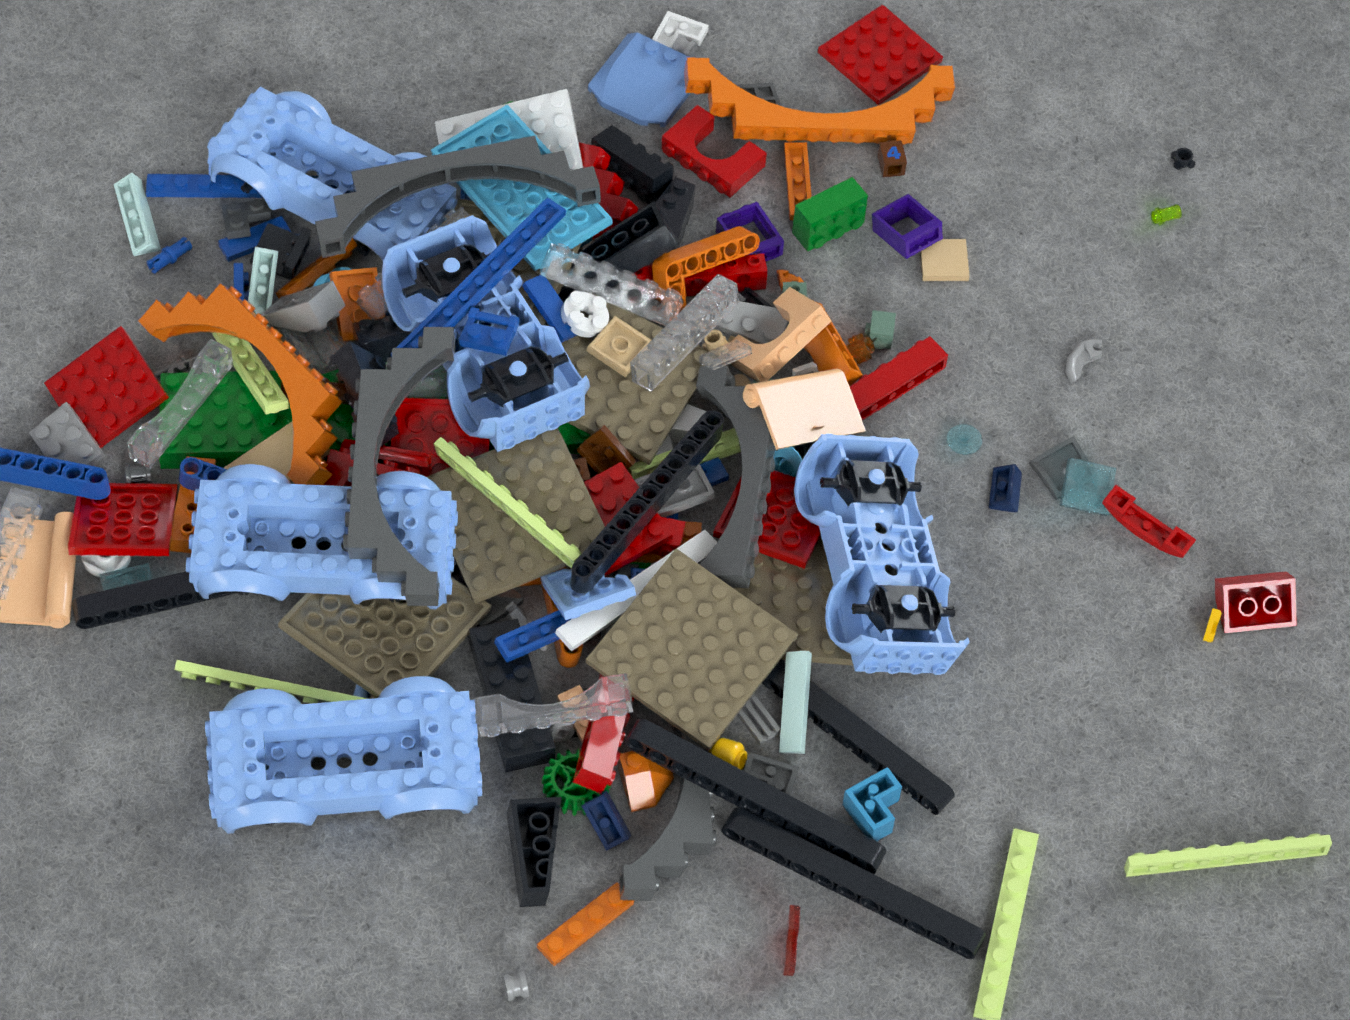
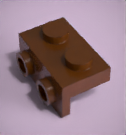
M605 424L577 448L578 453L582 458L585 457L586 462L597 475L620 462L623 463L626 469H629L636 462Z

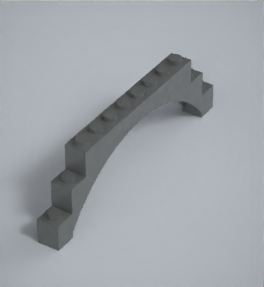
M534 135L352 171L354 192L333 196L337 217L315 221L322 258L345 254V248L354 235L369 220L388 206L411 194L434 186L477 179L511 180L540 186L557 192L577 202L579 207L601 202L600 185L594 166L570 171L564 151L541 155Z
M424 327L423 336H419L418 348H392V357L387 359V369H361L360 379H356V394H359V400L354 401V415H357V422L352 424V437L356 438L355 444H351L350 457L354 460L353 467H349L348 472L352 488L347 489V504H350V511L345 512V526L348 527V534L343 536V549L348 550L350 559H372V572L377 574L378 582L401 583V596L406 597L407 606H438L440 586L438 572H430L402 546L391 530L378 499L377 463L385 432L403 400L432 371L447 361H454L455 334L453 327Z
M700 366L696 387L702 399H709L715 404L735 428L742 455V477L739 496L730 521L717 544L699 565L732 588H749L750 580L754 578L755 574L754 559L759 553L758 538L763 532L762 517L767 511L766 496L771 490L770 475L775 469L774 454L778 450L774 446L761 408H750L743 400V391L746 386H735V376L731 374L728 366Z
M616 622L600 632L601 640ZM671 725L676 736L708 752L704 747ZM680 776L678 800L670 823L645 854L631 865H623L618 876L620 900L651 901L655 891L659 890V877L680 878L684 868L688 866V855L709 854L712 846L716 845L717 841L716 830H712L715 811L714 807H710L711 792Z

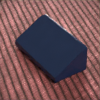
M1016 464L993 468L989 509L1018 512L1022 472Z
M607 791L581 805L606 851L630 838L631 833Z

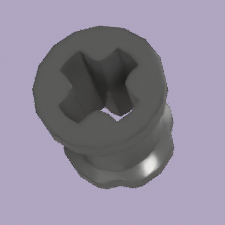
M146 461L145 464L134 466L124 464L127 483L152 482L149 461Z

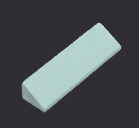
M130 173L114 183V188L133 256L160 251L161 247L142 180L133 173Z
M255 247L248 302L256 308L253 311L255 314H262L272 305L278 251L260 247Z
M809 651L786 652L779 753L805 754L812 653Z

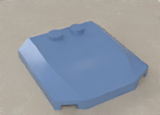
M638 32L627 34L588 84V91L594 94L601 107L634 123L648 126V123L660 124V127H666L691 94L685 92L684 77L685 64L689 56Z

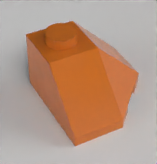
M634 751L621 753L618 771L630 811L635 812L656 807L661 796L674 779L673 772Z

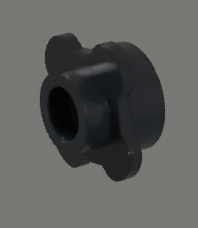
M1179 148L1171 153L1170 157L1174 160L1173 166L1175 169L1181 170L1186 167L1192 169L1195 167L1196 163L1192 160L1193 153L1190 149Z

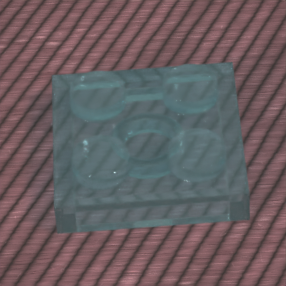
M1069 458L1060 506L1103 516L1109 515V511L1102 502L1113 489L1117 468Z

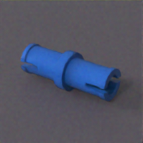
M182 237L170 247L165 246L162 248V252L147 260L146 264L149 270L154 267L151 272L156 274L159 270L168 264H174L177 262V258L192 250V245L190 241H187L186 237Z

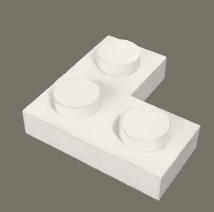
M667 11L652 39L672 48L676 39L682 35L686 37L687 41H694L700 46L708 32L709 25Z

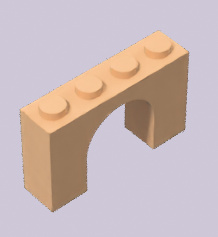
M791 287L773 302L783 319L789 322L786 330L779 337L768 343L755 344L738 334L726 346L724 354L732 366L758 383L768 381L831 322L820 304Z

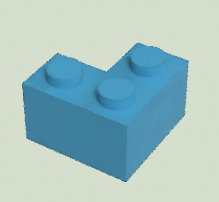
M887 767L845 790L842 805L862 833L878 841L893 832L895 817L887 807L899 801L902 786Z

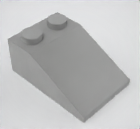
M330 281L283 296L261 315L269 321L267 325L300 332H307L313 329L315 332H318L327 327L328 321L337 318L340 315L339 311L346 305L334 282Z

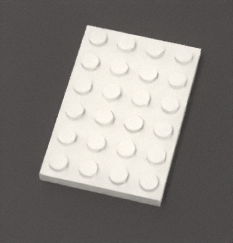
M567 89L435 122L438 143L440 145L488 115L508 105L552 153L565 152L570 171L583 168L570 96ZM451 182L449 185L456 188V199L458 202L461 199V188L456 182Z

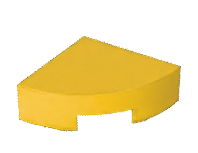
M1212 608L1203 638L1204 641L1213 642L1221 617V610Z

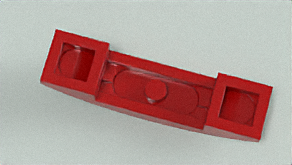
M1115 485L1102 502L1112 516L1134 535L1155 548L1170 555L1183 558L1196 539L1177 526L1171 529L1134 503L1136 499L1134 496L1118 485Z

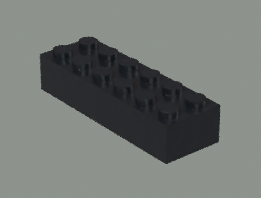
M655 201L578 250L558 294L563 303L573 291L588 293L591 291L600 295L679 245L669 221Z
M518 618L469 629L470 648L506 773L547 764L550 759L555 760L556 751L529 654L507 663L494 643L496 637L520 627Z

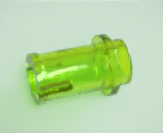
M1178 204L1162 209L1157 207L1151 212L1152 222L1158 225H1163L1166 221L1182 217V211Z

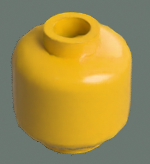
M727 738L718 739L708 751L741 770L747 761V752L742 743Z

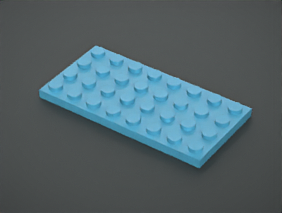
M505 105L431 149L432 155H438L534 136L535 134L508 105ZM535 135L541 155L552 153ZM497 179L456 182L505 238L547 197L566 209V215L524 257L525 261L534 271L613 224L612 218L598 203L578 207L577 202L540 186Z

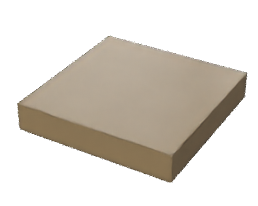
M942 239L920 251L922 281H969L966 239Z
M614 316L588 345L587 352L626 377L653 347L654 341Z

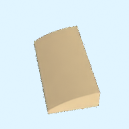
M293 421L228 464L224 469L228 470L231 467L244 464L263 465L280 472L291 482L292 480L286 474L291 469L293 455ZM329 448L321 456L323 460L329 456Z

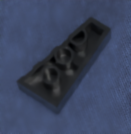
M613 125L591 139V145L601 147L611 157L607 168L608 171L616 173L625 182L624 186L631 188L642 202H646L648 205L653 201L656 203L672 182L673 164L670 162L664 164L660 161L661 157L656 153L650 155L647 153L644 145L641 143L635 145L630 136Z
M677 177L672 180L656 201L657 206L669 221L679 243L673 250L680 248V243L693 209L696 187L695 184Z
M385 316L377 320L362 319L359 322L352 323L354 344L376 356H380L385 363H387L388 357H391L392 348H396L411 333L400 329L392 316Z
M351 341L330 356L331 363L333 365L337 364L339 372L336 374L340 383L344 382L347 390L344 394L346 402L354 409V401L359 400V394H356V379H360L361 369H386V363L380 356L370 353ZM352 412V418L354 422H357V415H354V412ZM395 414L385 432L381 447L399 434Z
M562 797L510 800L506 815L519 907L546 905L550 892Z

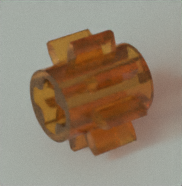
M860 333L848 338L849 343L846 344V347L857 364L872 359L871 354L874 353L875 347L870 337L864 338L863 334Z

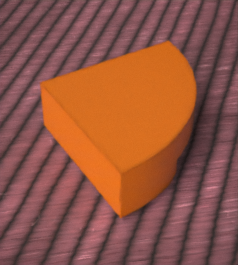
M777 270L776 275L781 291L783 282H804L800 277L789 273L787 270Z

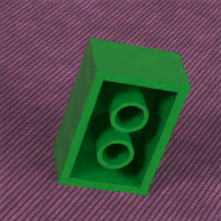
M851 177L796 204L792 234L808 252L814 248L822 247L832 239L840 238L844 233L852 229L860 228L865 221L867 193Z

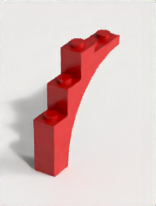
M578 142L583 168L594 166L601 196V202L598 204L609 214L613 222L612 225L595 234L592 239L594 240L635 214L639 208L629 198L619 196L623 191L625 182L616 173L605 171L609 166L611 157L601 147Z

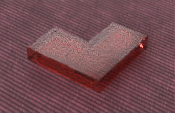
M790 905L784 958V975L793 976L795 973L800 922L799 905Z

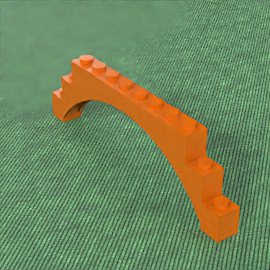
M687 57L684 69L685 92L694 94L708 93L709 113L718 117L732 116L733 139L831 141L833 143L866 142L877 144L886 141L902 140L904 145L913 141L916 132L915 122L925 123L932 121L935 112V100L940 102L951 100L955 89L953 66L931 65L928 74L917 85L889 102L853 112L816 113L786 108L750 94L723 76L710 64L709 58Z
M220 283L207 299L200 294L196 297L188 291L175 307L168 302L164 305L156 300L138 321L151 335L162 342H165L169 337L187 333L214 332L246 340L266 356L282 380L292 412L294 430L291 469L286 475L294 484L324 485L332 474L325 468L328 464L321 456L337 439L331 432L333 427L326 420L343 402L336 395L338 390L328 382L325 384L322 381L324 376L314 368L311 370L308 367L310 362L300 354L297 356L294 353L296 348L286 340L283 342L281 340L283 335L274 327L269 328L267 326L269 321L260 313L255 314L253 311L256 308L244 299L242 301L240 299L242 294L233 286H230L228 289Z

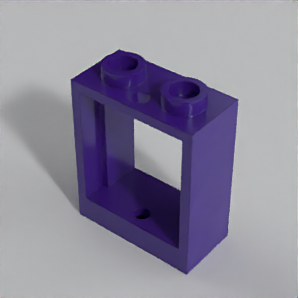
M909 194L872 213L873 232L905 259L943 239L942 221ZM910 217L919 227L902 236L891 227V225Z
M758 202L744 205L740 209L724 213L717 218V234L738 226L742 227L751 222L755 223L766 240L760 242L756 251L747 255L764 254L766 262L783 255L784 240Z

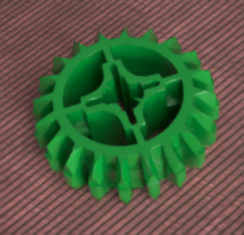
M579 748L576 750V754H572L568 749L566 756L558 753L556 760L550 759L549 766H545L542 777V784L544 785L542 791L546 798L562 797L560 805L562 813L565 814L568 810H572L574 817L579 810L585 816L586 814L581 805L600 794L572 783L580 755ZM558 777L562 778L564 783L563 790H560L556 784ZM607 785L603 792L607 791L609 793L608 789H610L611 786Z

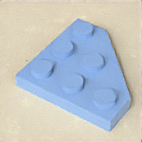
M561 569L540 577L543 587L565 620L578 618L582 614L603 609L605 606L616 602H623L636 595L635 587L626 575L617 574L615 578L603 575L587 593H577L571 589V569Z

